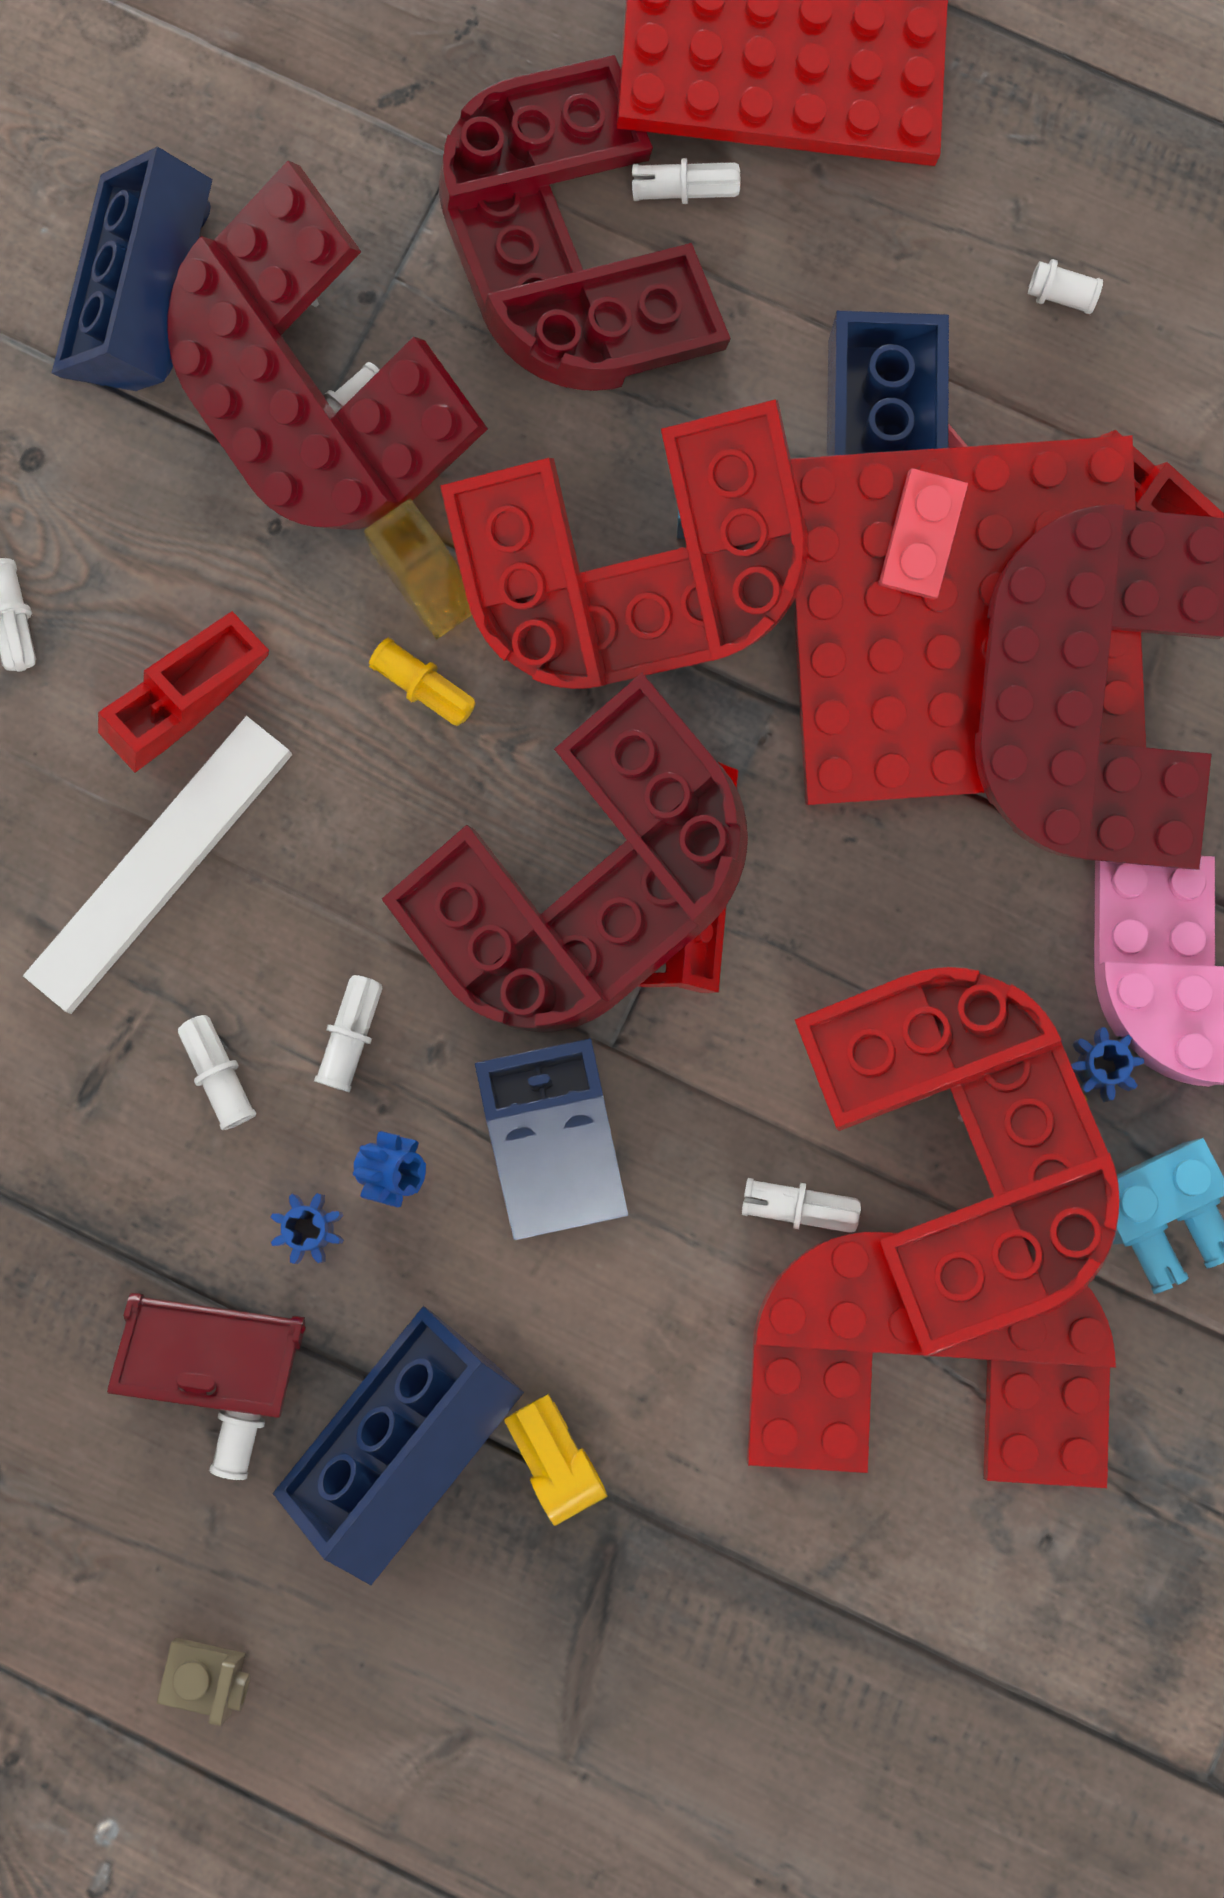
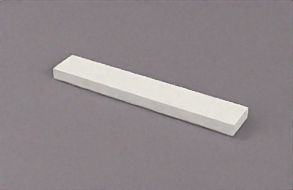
M246 716L25 972L23 977L65 1012L72 1014L292 756L290 750Z

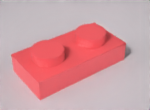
M913 468L908 471L879 586L933 600L938 598L968 483Z

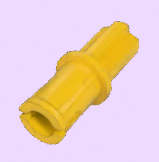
M390 637L384 639L371 655L369 668L379 672L406 691V698L410 702L419 700L456 726L464 723L471 715L476 704L473 697L438 674V667L433 662L424 664L397 645Z

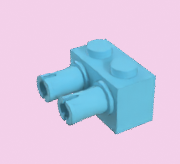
M1204 1138L1181 1143L1117 1174L1120 1202L1119 1219L1113 1244H1124L1125 1247L1132 1246L1152 1286L1151 1289L1154 1294L1173 1288L1172 1284L1174 1283L1179 1285L1189 1279L1164 1233V1230L1168 1228L1167 1223L1175 1219L1177 1221L1184 1220L1205 1261L1203 1263L1206 1268H1212L1224 1263V1219L1216 1206L1221 1202L1220 1198L1224 1196V1177Z

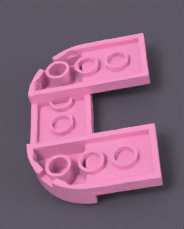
M1201 856L1199 870L1095 861V985L1102 1011L1116 1037L1121 1036L1123 1038L1130 1035L1132 1039L1129 1047L1143 1058L1144 1064L1152 1070L1168 1078L1191 1085L1207 1087L1224 1085V966H1215V857Z

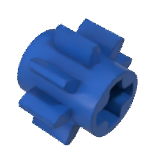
M1106 1027L1095 1031L1094 1046L1081 1038L1072 1044L1074 1049L1081 1054L1078 1061L1071 1064L1074 1073L1077 1072L1082 1081L1080 1087L1083 1093H1087L1092 1089H1100V1096L1103 1102H1109L1115 1098V1084L1127 1091L1133 1090L1138 1086L1129 1075L1134 1067L1144 1063V1059L1132 1056L1128 1049L1132 1039L1130 1035L1117 1041L1109 1040V1033ZM1103 1056L1106 1061H1114L1115 1071L1107 1074L1103 1069H1095L1094 1059Z
M380 1131L377 1134V1143L361 1145L355 1157L353 1176L356 1177L360 1184L364 1185L360 1196L364 1199L386 1205L401 1207L403 1196H411L418 1193L426 1175V1163L419 1154L415 1153L419 1142L400 1137V1135Z
M317 1193L312 1198L310 1206H304L302 1199L298 1195H289V1203L292 1209L285 1215L275 1213L270 1217L275 1222L281 1224V1235L271 1241L272 1246H284L287 1244L293 1248L290 1254V1263L299 1264L304 1257L305 1251H311L312 1257L317 1263L326 1262L323 1248L329 1242L343 1244L344 1239L333 1233V1223L339 1221L344 1216L343 1213L340 1211L326 1213L322 1210L325 1203V1195ZM313 1213L315 1214L313 1225L321 1228L318 1238H306L302 1244L303 1233L295 1229L298 1219L308 1220Z

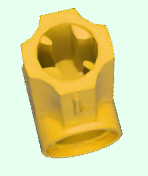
M549 1394L503 1419L533 1475L530 1477L533 1489L554 1526L608 1497L591 1460L583 1448L578 1449L566 1422Z

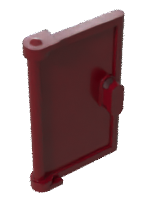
M130 1293L123 1315L126 1324L109 1381L108 1394L275 1418L281 1417L296 1349L300 1350L303 1334L306 1330L305 1317L293 1315L292 1318L144 1298V1294ZM216 1387V1391L213 1394L207 1395L206 1392H211Z

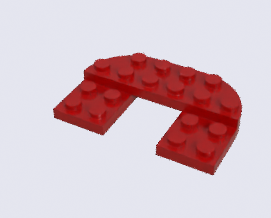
M774 399L661 428L687 547L580 572L554 458H545L440 485L470 611L479 631L494 652L504 661L508 660L518 669L532 676L533 680L560 688L587 689L633 679L640 673L646 676L721 659L746 649L769 633L791 607L801 586L808 556L806 519L802 515L778 400Z
M956 967L932 968L902 976L795 1019L838 1131L950 1088L994 1197L879 1240L925 1357L1041 1314L1043 1316L1071 1301L1089 1285L1106 1261L1115 1239L1120 1202L1118 1179L1110 1153H1108L1062 1045V1039L1050 1018L1031 997L1013 984L1010 986L998 979L980 974L978 970Z
M861 1232L826 1240L808 1249L779 1274L771 1285L759 1310L754 1330L747 1452L748 1466L868 1473L873 1353L924 1356L879 1241L897 1233ZM1088 1286L1071 1301L1043 1316L1041 1314L931 1355L936 1357L987 1360L983 1479L997 1482L1107 1489L1110 1368H1116L1115 1347L1106 1315Z

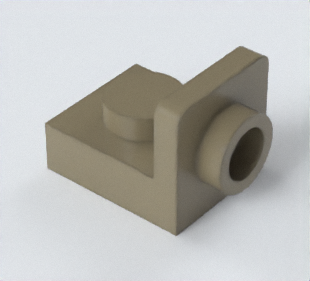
M175 1638L170 1644L156 1704L210 1715L209 1724L222 1726L232 1715L233 1710H242L247 1696L250 1673L242 1672L246 1653Z

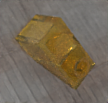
M408 499L364 530L372 555L436 640L472 615L461 572L443 541L411 499Z

